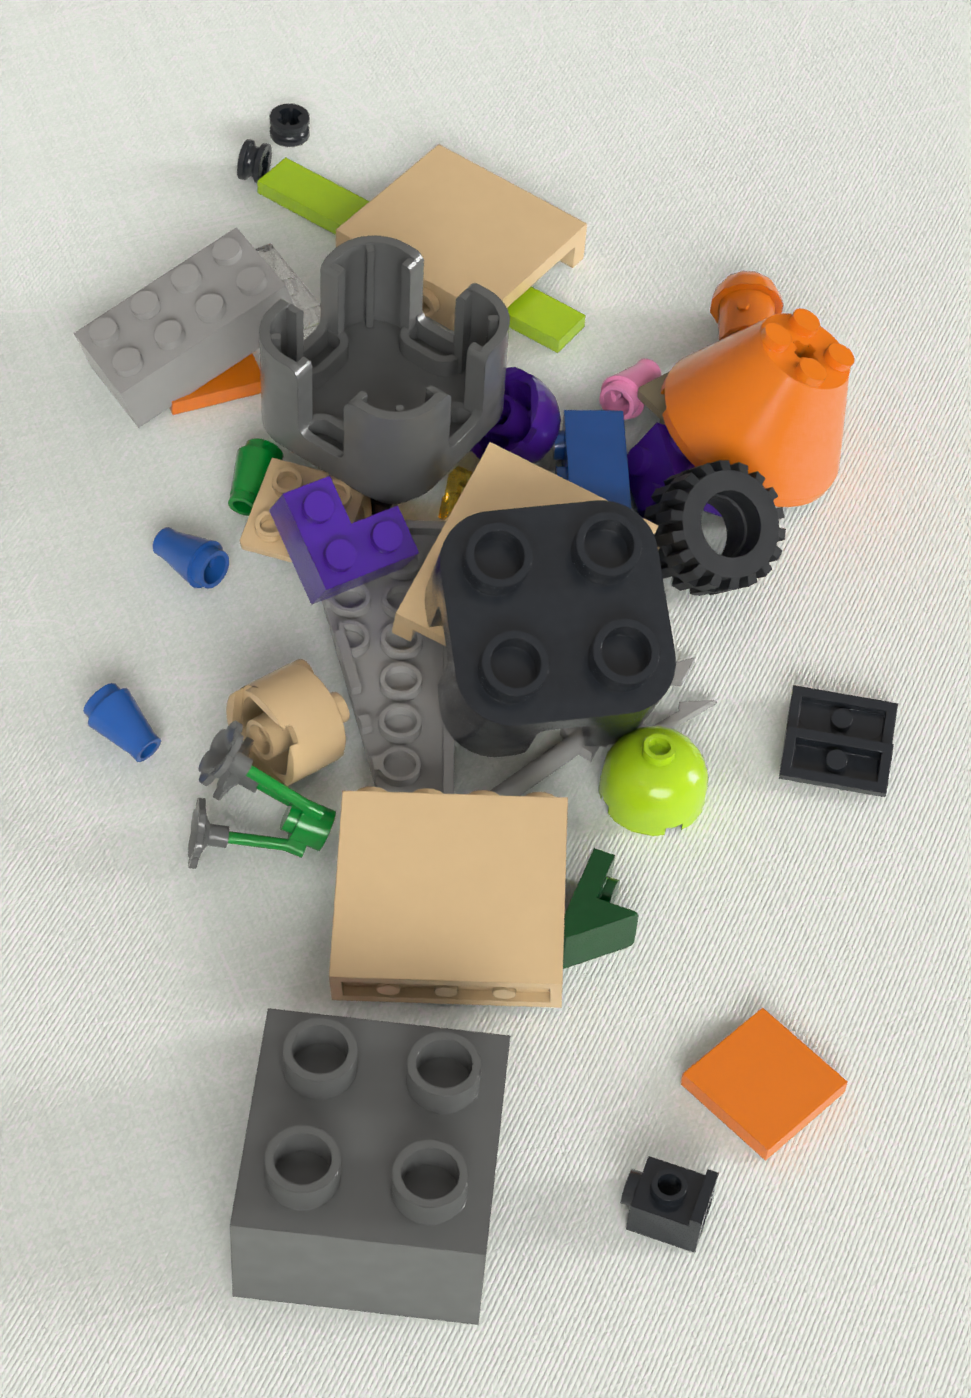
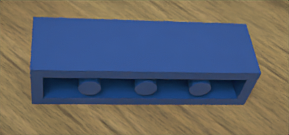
M564 410L562 430H559V434L552 447L553 460H562V466H556L555 475L608 501L617 502L632 509L623 411Z

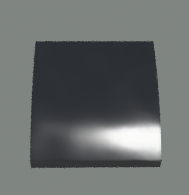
M793 685L779 779L886 797L894 747L892 743L898 703Z

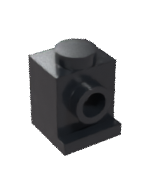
M648 1156L643 1172L631 1168L622 1193L620 1203L630 1206L626 1230L695 1253L713 1202L719 1173L707 1169L705 1175Z

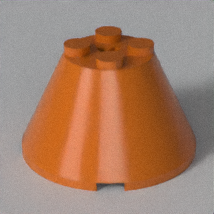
M799 308L793 314H775L679 360L670 370L661 387L660 394L665 395L666 410L662 416L674 442L695 467L719 460H729L730 465L740 462L748 465V474L758 471L765 477L762 484L765 489L774 488L778 495L773 500L776 507H795L809 504L820 498L829 489L839 471L849 374L855 358L849 348L839 344L827 330L820 326L819 319L812 312Z

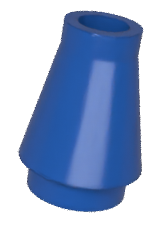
M170 527L160 530L153 541V552L163 558L194 588H213L223 580L228 571L229 556L223 551L222 545L217 541L178 532Z
M115 683L107 684L96 691L85 704L83 712L89 718L88 726L129 753L137 762L145 761L159 748L161 739L152 730L129 689H120Z

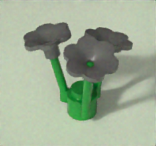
M235 720L231 722L227 729H221L214 737L210 750L206 752L199 764L198 771L201 772L199 782L204 786H209L216 778H219L217 782L218 787L213 794V798L218 801L232 787L239 784L253 793L258 789L287 806V809L283 815L280 830L287 832L288 838L229 831V826L210 824L206 813V799L198 797L191 821V834L188 843V868H197L199 858L207 846L226 848L227 844L282 850L302 858L306 847L317 851L322 849L333 826L336 811L308 800L253 766V760L249 758V754L254 740L247 737L243 742L244 736L241 734L243 725Z

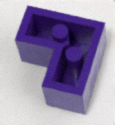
M330 476L283 493L269 510L311 605L403 569L419 554L398 506L351 524Z

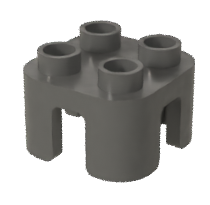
M371 235L357 237L342 243L324 259L320 269V322L314 332L305 340L303 310L284 299H280L263 316L259 328L261 415L266 432L281 446L367 497L385 504H401L430 491L500 419L504 405L510 318L505 304L496 294L477 283H472L456 298L454 334L432 323L426 318L422 310L424 259L421 253L412 246L395 238Z

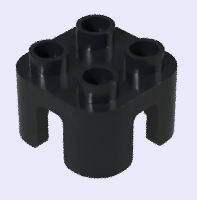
M605 500L484 511L461 520L447 535L426 587L425 609L428 626H443L447 666L438 683V700L443 723L449 734L458 744L478 755L504 757L525 753L536 735L547 730L582 727L585 746L593 747L614 744L623 735L639 728L670 688L675 675L676 655L657 542L651 528L637 512L623 504Z

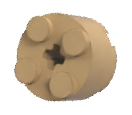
M298 659L230 694L226 706L228 726L235 720L243 725L241 733L244 736L243 740L247 737L254 740L249 754V758L253 760L252 765L286 786L292 785L337 761L344 755L346 736L343 723L350 718L348 706L340 694L328 691L305 660Z

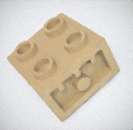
M272 458L241 535V548L292 563L269 511L280 496L288 491L330 476L351 524L357 522L358 519H364L372 515L371 498L325 471Z

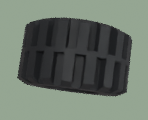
M719 460L681 471V473L672 475L663 481L665 486L657 488L651 496L656 504L646 507L644 518L658 525L654 536L659 547L663 579L673 577L671 586L680 591L690 589L691 595L701 596L749 587L757 583V578L768 575L772 570L769 562L779 560L782 550L777 546V542L785 540L786 529L779 527V519L785 518L783 507L776 508L773 500L778 495L773 487L764 488L762 485L765 480L764 476L758 471L748 474V465L740 462L730 465L729 460ZM706 503L712 505L720 513L726 526V545L721 555L709 546L703 535L701 518Z

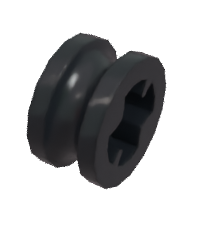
M282 104L272 109L270 113V138L273 142L284 147H296L304 144L310 136L308 126L310 117L308 111L297 104Z
M245 140L238 158V179L247 180L248 177H253L254 182L257 183L261 177L269 172L272 159V147L270 144L263 143L261 146H256L254 140Z

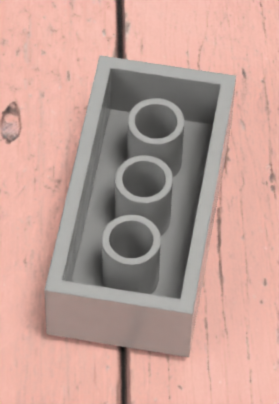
M236 227L73 334L92 369L139 428L170 408L172 401L191 394L260 348L259 328L265 313L280 299H284L293 305L294 303L284 282Z

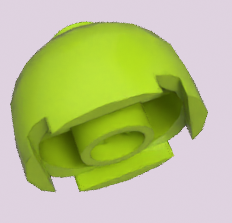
M657 725L639 727L619 738L607 752L598 790L600 798L603 796L604 802L608 805V814L614 822L631 832L649 836L665 835L666 828H674L682 824V829L692 825L702 813L708 787V771L703 755L689 737L667 727Z

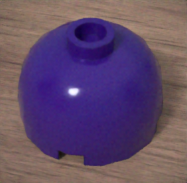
M517 367L506 368L502 415L495 426L470 451L478 459H481L491 442L533 464L539 462L552 449L559 434L561 416L556 397L534 375Z

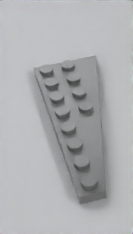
M405 520L419 554L403 569L322 601L375 787L382 788L387 792L413 793L418 789L430 788L439 790L443 794H454V739L443 723L438 700V683L447 666L446 646L418 632H415L411 642L392 633L395 614L446 521Z

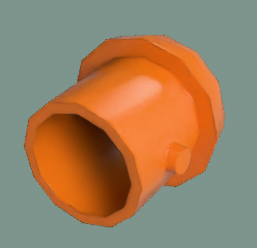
M740 271L730 274L716 287L711 302L710 313L718 323L719 340L772 315L781 314L784 303L776 286L767 276L756 271Z

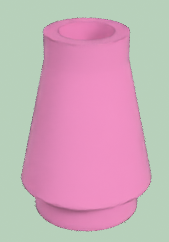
M641 359L635 365L607 378L602 384L600 393V404L603 410L623 411L624 420L639 416L645 404L637 398L638 388L661 376L659 366L650 359Z

